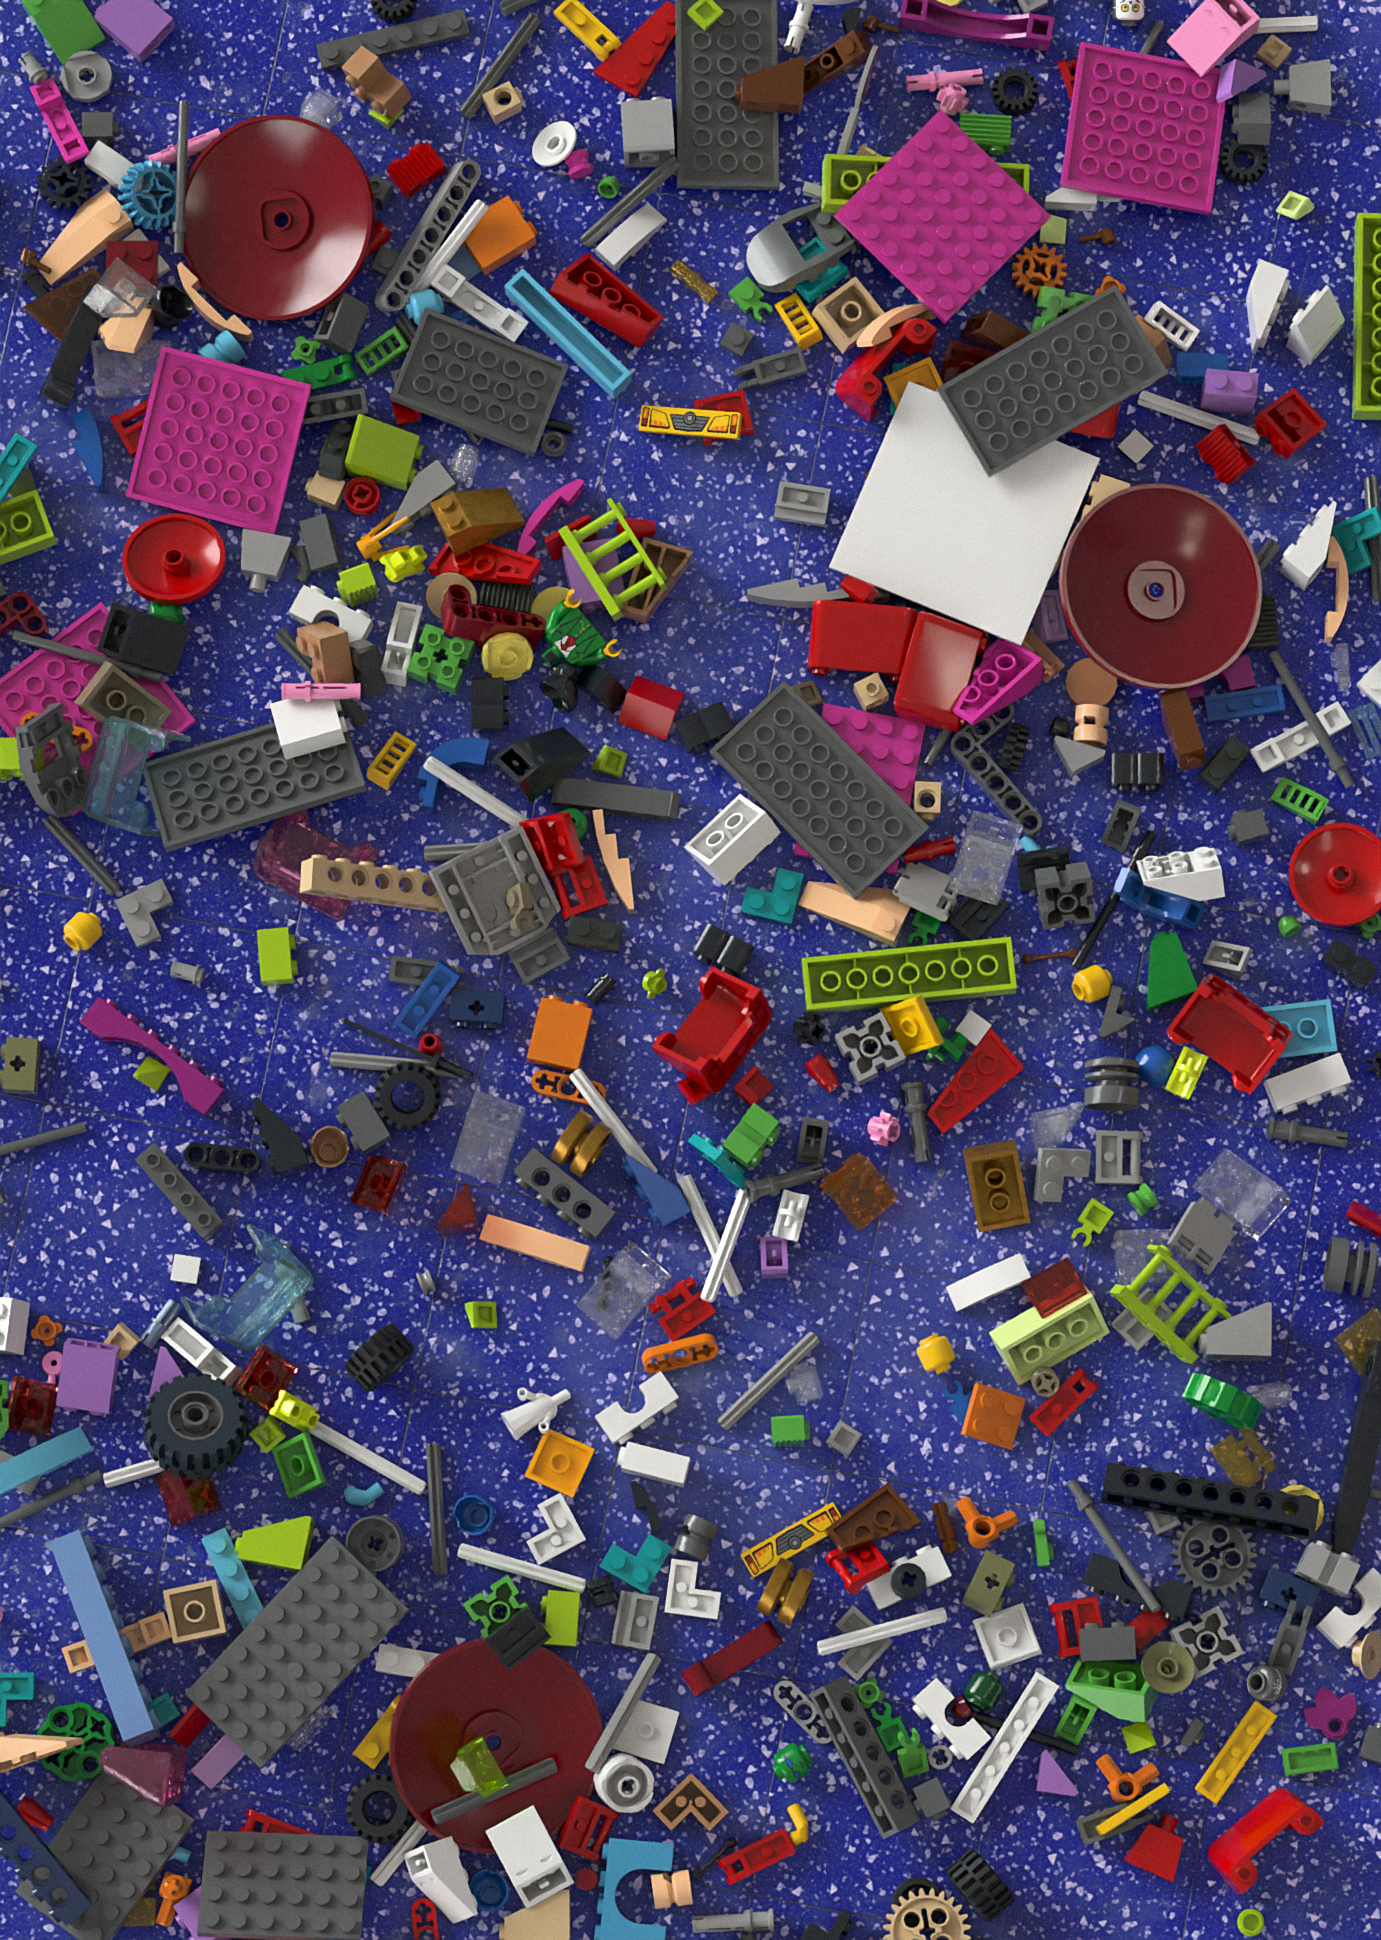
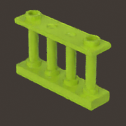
M609 498L607 502L612 510L578 531L575 529L571 532L566 525L558 530L611 617L614 621H617L623 617L620 611L624 607L622 604L657 582L661 589L665 591L667 587L664 581L668 578L660 566L654 567L624 519L627 513L621 503L615 504ZM619 520L625 530L623 533L591 553L589 551L583 552L580 544L584 543L582 540L612 521ZM629 540L632 541L638 551L637 554L604 574L602 572L600 574L596 573L593 566L597 564V560ZM644 561L652 574L619 595L615 593L611 596L606 589L610 586L609 583Z
M1149 1244L1147 1249L1154 1255L1153 1259L1131 1285L1115 1284L1109 1292L1182 1362L1193 1364L1199 1357L1193 1351V1344L1217 1316L1221 1319H1228L1232 1315L1226 1310L1228 1306L1217 1297L1214 1299L1171 1258L1173 1253L1162 1244L1160 1246ZM1163 1264L1173 1274L1149 1303H1143L1138 1298L1139 1290ZM1181 1281L1191 1292L1167 1321H1162L1156 1316L1158 1313L1157 1309ZM1200 1299L1209 1310L1185 1338L1182 1337L1180 1339L1174 1333L1176 1331L1175 1327L1197 1300Z

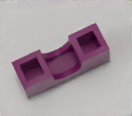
M1240 654L1229 667L1212 677L1224 683L1227 693L1254 689L1255 687L1249 655L1242 656ZM1203 683L1185 688L1190 703L1203 701L1205 695Z

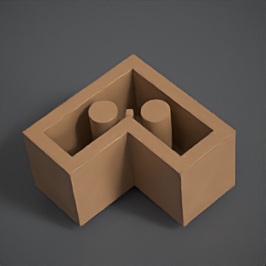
M363 46L341 67L347 76L345 81L355 90L353 92L354 96L362 103L366 101L370 103L371 108L379 115L384 113L392 119L412 98L405 84L387 72L379 57Z
M325 620L297 628L298 637L296 638V644L300 653L312 658L313 667L311 668V675L315 683L345 684L354 681L347 631Z
M692 1773L653 1810L655 1815L671 1831L692 1813L710 1832L729 1813Z

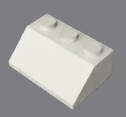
M739 794L690 840L684 848L712 877L725 886L735 878L739 871L753 861L758 853L772 843L774 838L781 832L764 810Z

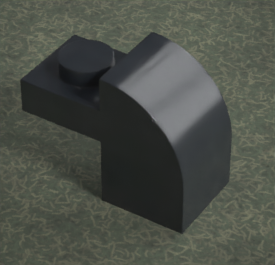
M842 1909L829 1933L810 1922L800 1940H840L838 1939L840 1935L846 1936L853 1924L849 1920L852 1914Z

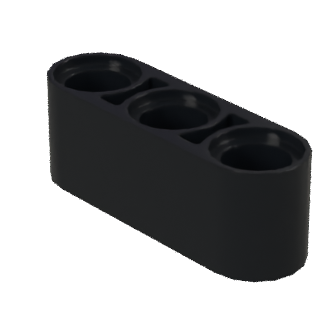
M194 1142L189 1144L184 1151V1158L189 1166L198 1170L251 1176L257 1174L262 1167V1160L259 1154L250 1148ZM195 1150H202L204 1152L203 1159L199 1162L190 1160L191 1153ZM221 1153H228L230 1155V1160L225 1165H219L216 1162L217 1156ZM247 1156L256 1158V1163L251 1168H245L242 1165L243 1160Z

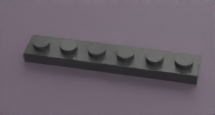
M464 9L316 44L322 71L342 67L361 46L380 58L469 37L470 32Z

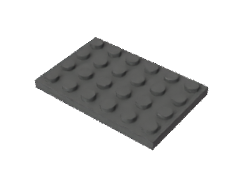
M425 308L389 400L534 457L569 365Z
M110 1759L104 1771L98 1775L48 1845L91 1898L92 1905L65 1926L62 1921L57 1923L48 1911L51 1907L45 1900L40 1902L31 1890L34 1887L28 1879L21 1882L15 1893L78 1940H112L197 1821L116 1761ZM39 1867L35 1871L39 1879H47L51 1875L46 1867ZM56 1888L52 1892L56 1900H64L68 1896L63 1888Z
M207 1830L197 1936L267 1940H361L369 1837L365 1840L360 1836Z

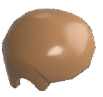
M325 1126L316 1131L310 1142V1154L313 1161L323 1168H335L344 1163L350 1150L346 1133L336 1126Z

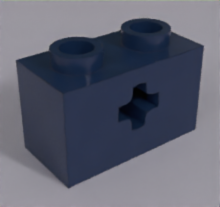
M452 988L450 1023L455 1024L456 1028L470 1029L471 1025H481L483 1030H497V1027H503L504 991ZM476 1005H480L484 1011H480L479 1015L476 1016L472 1010L475 1009Z
M1270 1567L1257 1599L1262 1601L1261 1606L1276 1611L1278 1607L1287 1611L1291 1600L1285 1602V1597L1281 1595V1592H1286L1290 1589L1291 1596L1295 1597L1293 1601L1297 1602V1608L1292 1619L1301 1622L1304 1609L1307 1606L1314 1607L1321 1588Z

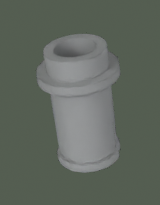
M26 52L21 55L22 58H19L18 62L28 73L31 83L36 85L47 80L46 68L40 66L32 52Z
M174 960L170 970V977L192 981L193 985H196V983L201 984L205 969L201 968V965L198 964L192 966Z

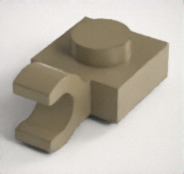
M518 883L507 890V904L510 907L511 915H515L511 919L510 926L513 931H516L520 928L521 921L524 931H527L533 926L529 910L533 908L529 883Z

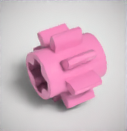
M950 83L948 87L943 86L936 97V100L941 102L939 109L949 115H956L957 111L962 113L969 102V99L965 97L966 90L954 83Z
M881 1112L880 1117L873 1116L868 1124V1133L871 1135L870 1140L876 1141L877 1144L883 1146L888 1145V1140L895 1142L900 1134V1125L897 1123L898 1118L892 1117V1114Z

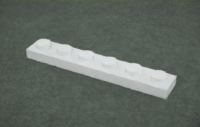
M1036 1671L950 1808L952 1811L974 1823L1059 1688V1685Z

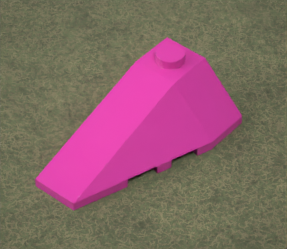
M998 638L986 649L980 666L976 667L969 686L965 687L953 712L970 724L975 725L1027 695L1044 679L1042 658L1022 645L1019 646L1005 639Z

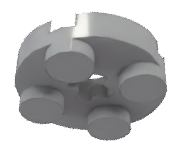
M80 51L73 54L65 64V67L63 66L61 80L65 91L73 100L93 102L109 94L113 74L105 58L93 51ZM85 71H89L90 75L94 74V77L89 82L80 79V77L84 76Z

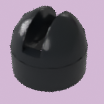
M1055 716L1048 735L1052 737H1065L1070 729L1068 722L1061 717Z

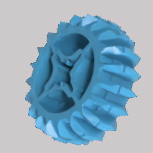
M146 160L143 164L138 162L134 165V168H128L126 171L128 175L122 176L121 180L124 184L118 186L117 189L123 192V195L118 196L117 199L120 201L124 200L125 204L121 206V209H128L127 216L129 218L135 217L134 225L142 223L143 229H148L151 226L153 230H157L160 228V225L164 228L169 226V221H175V177L177 172L169 173L170 165L166 164L161 167V161H155L152 164L151 160ZM143 176L142 189L136 192L137 183ZM158 180L162 182L165 188L159 184ZM146 193H151V194H154V195L159 194V196L154 197V196L144 195V194H146ZM163 198H167V205L164 211L160 214V208H162V200ZM139 202L144 205L145 210L140 206Z

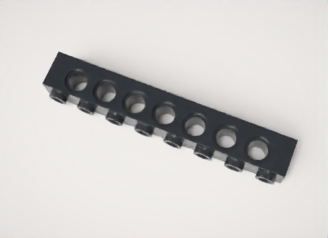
M1108 1462L1101 1503L1309 1540H1313L1320 1499H1314L1308 1495L1297 1496L1286 1494L1280 1490L1268 1491L1259 1489L1256 1486L1245 1487L1234 1485L1228 1481L1217 1482L1200 1476L1188 1477L1176 1472L1165 1473L1154 1471L1148 1467L1136 1468L1127 1466L1124 1463L1113 1464ZM1127 1483H1132V1484H1134V1485H1136V1486H1135V1487H1129V1486H1127L1126 1484H1127ZM1152 1488H1160L1163 1491L1157 1492ZM1184 1492L1189 1496H1181L1179 1493ZM1206 1497H1212L1215 1500L1209 1501L1206 1499ZM1232 1502H1239L1242 1505L1237 1506L1234 1505ZM1264 1506L1267 1507L1268 1510H1261L1258 1507ZM1285 1511H1292L1295 1514L1289 1515Z

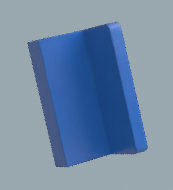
M1178 352L1175 382L1202 384L1207 368L1229 370L1228 355Z

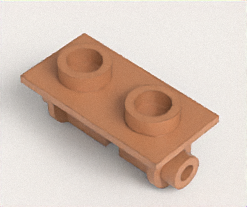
M1029 629L1022 642V646L1042 658L1043 680L1047 684L1065 665Z

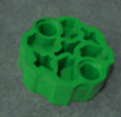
M1194 1372L1191 1374L1181 1396L1187 1404L1205 1414L1237 1428L1250 1431L1253 1430L1263 1408V1405L1256 1398L1242 1392L1238 1388L1210 1376Z
M76 1702L75 1704L56 1707L48 1713V1718L38 1728L37 1735L85 1737L83 1738L84 1743L80 1744L82 1746L80 1749L72 1747L58 1752L60 1756L57 1759L60 1767L54 1762L49 1763L48 1760L51 1758V1755L40 1759L46 1770H50L62 1780L78 1782L90 1778L95 1779L104 1771L110 1759L116 1755L118 1743L115 1740L112 1721L107 1715L101 1713L90 1704ZM65 1712L69 1717V1722L65 1727H58L56 1717L58 1714ZM85 1717H88L87 1727H85L80 1732L76 1731L82 1726H84ZM94 1718L98 1722H105V1725L102 1727L105 1736L98 1731L94 1732L93 1729L96 1728ZM96 1738L104 1740L103 1744L94 1742L89 1746L87 1745ZM76 1753L75 1756H73L72 1758L69 1759V1765H68V1768H66V1766H67V1758H68L69 1756H71L72 1754ZM91 1757H95L98 1761V1768L94 1772H88L85 1768L86 1760Z

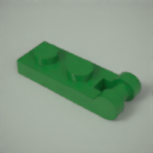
M343 354L337 358L282 371L284 378L311 384V392L351 383L358 379L356 371L352 369L353 359L351 354ZM342 367L343 373L335 375L334 369Z

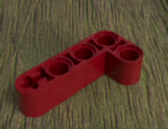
M453 584L448 588L441 605L444 631L458 638L487 642L497 634L512 632L525 637L531 644V647L536 648L540 644L547 623L543 617L537 614L474 605L471 602L469 590L459 584Z
M22 591L15 592L0 602V616L7 618L6 622L0 625V638L19 625L27 634L45 638L48 635L49 625L44 615L27 593ZM18 602H28L24 610L18 611L15 609ZM33 622H42L43 625L40 630H30Z
M768 1620L705 1660L689 1667L681 1673V1676L696 1698L776 1649L784 1642L772 1622Z

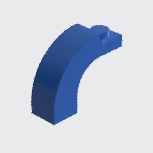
M473 737L450 740L432 751L424 763L430 756H433L453 770L467 767L485 771L490 742L489 740ZM423 763L417 779L419 784L426 785V787H421L419 802L422 803L423 811L434 813L437 794L442 780L424 769Z
M1122 867L1113 892L1120 896L1119 900L1128 906L1166 923L1187 929L1196 930L1205 908L1197 900L1144 885L1141 876L1129 868Z

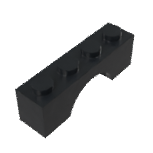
M1092 1553L1082 1582L1089 1585L1088 1591L1102 1596L1105 1591L1115 1594L1114 1600L1129 1604L1130 1600L1140 1603L1138 1608L1152 1613L1138 1590L1132 1587L1125 1578L1123 1568L1119 1562L1112 1558ZM1167 1579L1160 1587L1151 1592L1161 1605L1160 1610L1165 1612L1163 1617L1179 1622L1180 1617L1188 1619L1198 1588L1173 1579Z

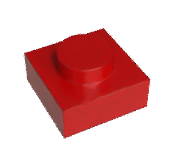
M689 1077L681 1080L677 1085L692 1107L714 1094Z

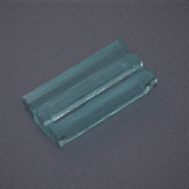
M1369 702L1364 706L1361 705L1347 712L1367 760L1381 755L1380 744L1365 712L1369 711L1381 739V721L1373 702ZM1357 714H1360L1375 748L1373 752H1371L1358 722Z

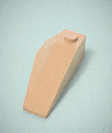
M105 188L83 203L39 261L52 269L50 274L38 269L51 287L104 251L107 247V241H118L134 230L131 218L127 216L128 214L125 210L121 209L117 199Z
M135 299L134 302H130L99 326L98 334H101V338L105 339L104 343L108 349L135 353L153 336L155 314L152 305H149V301Z
M808 881L798 903V906L891 947H894L911 909L910 906L899 902V897L895 896L891 889L868 887L854 900L839 884Z
M0 1732V1773L83 1744V1738L28 1734L5 1736L4 1732Z

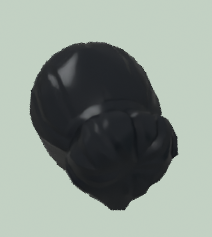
M163 285L152 296V309L162 328L172 330L173 327H176L181 321L188 319L192 315L193 304L191 298L187 293L174 285Z
M559 662L550 667L551 670L548 671L549 676L539 682V687L542 693L552 700L555 708L571 713L576 708L579 700L576 686L579 673L574 666Z

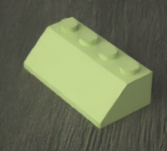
M1081 1280L1076 1281L989 1332L997 1351L1019 1386L1031 1379V1375L1036 1368L1041 1366L1052 1367L1110 1333L1093 1295Z

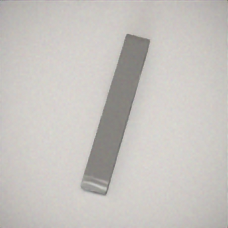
M473 160L457 162L449 170L376 294L375 305L380 311H398L406 304L479 180L481 169L477 162ZM463 167H466L468 170L467 178L463 175ZM451 188L456 192L455 199H452L450 195ZM439 209L443 212L442 221L437 215ZM426 230H428L431 235L430 242H428L425 238ZM414 251L418 255L417 263H415L412 258ZM401 273H403L406 277V282L404 285L400 281ZM389 294L393 298L392 306H390L387 302V297Z

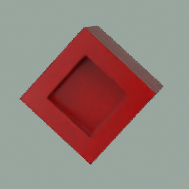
M391 401L398 427L422 421L421 412Z
M756 1065L734 1086V1092L749 1107L754 1103L757 1105L773 1089V1084L759 1072V1068Z

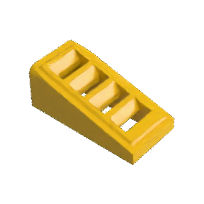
M797 293L774 304L781 319L802 351L823 339L820 328ZM797 304V308L788 313H785V310ZM801 313L803 314L802 316L798 317L797 319H795V320H793V321H790L792 318L798 316L799 314H801ZM806 322L808 323L804 327L796 330L797 327L805 324Z
M395 731L368 767L367 779L385 790H389L416 749L417 744ZM396 743L400 745L401 747L405 748L406 751L403 752L399 750L398 748L394 747V744ZM391 752L392 754L396 755V756L399 757L400 759L397 760V759L393 758L392 756L388 755V753ZM383 761H385V762H387L388 764H390L391 766H393V769H391V768H389L388 766L384 765V764H383Z

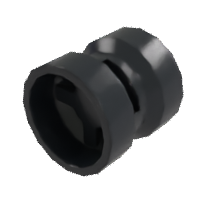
M611 1574L586 1582L588 1590L593 1594L592 1603L594 1608L619 1601L617 1592L612 1587L613 1579Z

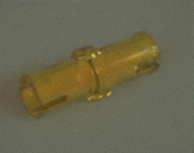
M678 259L669 270L670 273H673L686 284L685 288L689 291L692 289L707 304L719 292L701 278L702 274L699 272L695 273L681 259Z

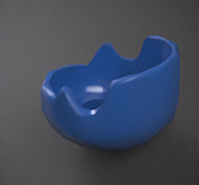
M1157 1045L1145 1047L1135 1058L1136 1061L1140 1062V1069L1136 1071L1140 1075V1080L1150 1084L1152 1087H1160L1168 1083L1174 1070L1175 1062L1167 1049Z
M465 1495L456 1502L453 1516L456 1518L458 1528L471 1536L483 1535L493 1525L495 1510L491 1502L481 1495Z
M483 1869L475 1873L469 1882L470 1892L476 1898L477 1908L480 1910L495 1912L502 1908L509 1898V1885L501 1873Z

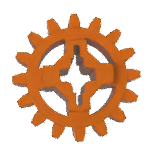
M1034 243L1031 251L1024 247L1023 255H1016L1015 260L1018 263H1013L1012 270L1016 271L1012 273V279L1018 280L1015 286L1017 289L1024 288V296L1031 292L1032 299H1036L1040 286L1063 288L1064 283L1061 280H1066L1067 273L1062 271L1067 269V263H1061L1063 254L1056 256L1055 247L1049 251L1047 250V244L1044 243L1042 249H1038L1036 243ZM1027 263L1029 270L1023 275L1022 268ZM1037 268L1039 271L1044 270V274L1040 272L1035 273V269ZM1056 268V277L1052 280L1050 273Z

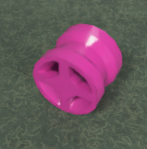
M586 149L572 151L564 159L565 164L569 166L568 174L571 179L582 178L593 172V166L588 162L589 154Z

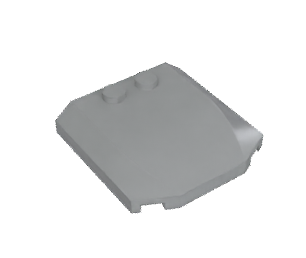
M523 826L505 832L429 871L468 955H499L545 931L555 914L561 910ZM518 883H529L533 907L529 910L533 926L527 931H524L521 921L520 928L516 931H513L510 926L511 919L515 915H511L510 907L507 904V890Z

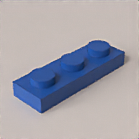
M1281 684L1204 696L1203 698L1208 724L1285 712Z
M439 960L397 1017L394 1024L413 1038H416L461 974Z

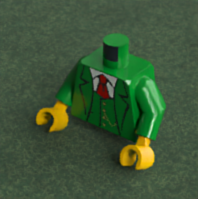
M574 589L569 590L566 600L563 599L549 613L545 626L547 633L544 639L551 647L541 654V657L550 667L559 659L576 667L595 665L609 658V656H618L623 648L619 651L612 649L611 645L615 644L618 641L617 639H612L606 647L604 646L606 644L605 640L578 609L582 596L578 600L570 598L575 592Z

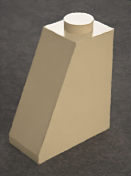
M562 1890L527 1909L524 1908L505 1917L504 1923L499 1924V1939L570 1940V1890Z

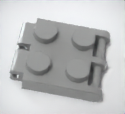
M908 862L892 893L899 897V902L938 920L947 921L949 917L948 912L951 907L955 906L957 902L956 897L959 892L963 891L965 885L963 882L920 862L917 865Z
M1202 1197L1197 1202L1190 1203L1167 1244L1170 1247L1175 1246L1186 1255L1185 1258L1188 1261L1193 1260L1204 1269L1203 1272L1206 1275H1210L1236 1233L1232 1230L1235 1222L1222 1211L1214 1216L1217 1207Z

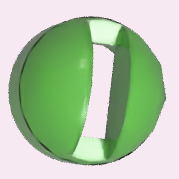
M605 176L598 185V192L605 198H614L620 187L618 179Z
M1289 915L1281 918L1278 923V929L1284 938L1291 937L1301 928L1298 920Z

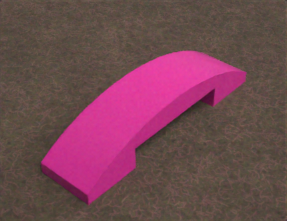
M53 77L29 87L66 164L89 155L90 152L64 103Z
M578 479L564 485L540 504L522 532L517 552L528 556L535 552L537 541L533 537L560 503H563L568 508L573 505L585 490V482Z

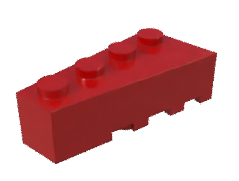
M588 252L560 272L549 291V294L638 348L654 337L665 318Z

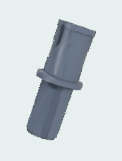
M169 1299L156 1318L152 1317V1323L140 1338L143 1344L150 1349L154 1348L163 1333L169 1330L167 1327L181 1310L180 1304Z

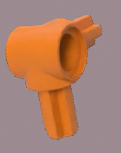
M964 1497L956 1503L958 1510L967 1523L965 1529L968 1532L969 1543L978 1549L986 1548L990 1545L991 1541L999 1537L1000 1532L1018 1523L1017 1515L1012 1510L991 1518L990 1516L980 1515L969 1497ZM976 1530H983L987 1535H980Z
M1109 1754L1103 1755L1096 1761V1765L1110 1783L1107 1787L1110 1790L1112 1799L1119 1804L1130 1802L1142 1793V1787L1159 1776L1158 1768L1152 1762L1146 1764L1134 1774L1129 1772L1122 1774ZM1119 1784H1125L1129 1787V1796H1124L1120 1793Z
M169 1871L165 1873L159 1890V1895L163 1897V1901L156 1918V1923L166 1927L171 1926L176 1913L173 1906L189 1895L193 1882L192 1879Z

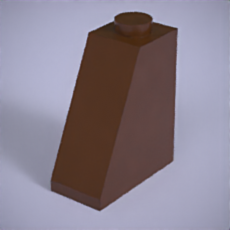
M799 56L743 76L741 85H736L735 100H740L739 109L800 114L803 105L805 57Z
M993 310L970 315L959 337L995 355L1029 334Z
M1185 687L1159 693L1163 728L1181 772L1206 765L1205 747Z

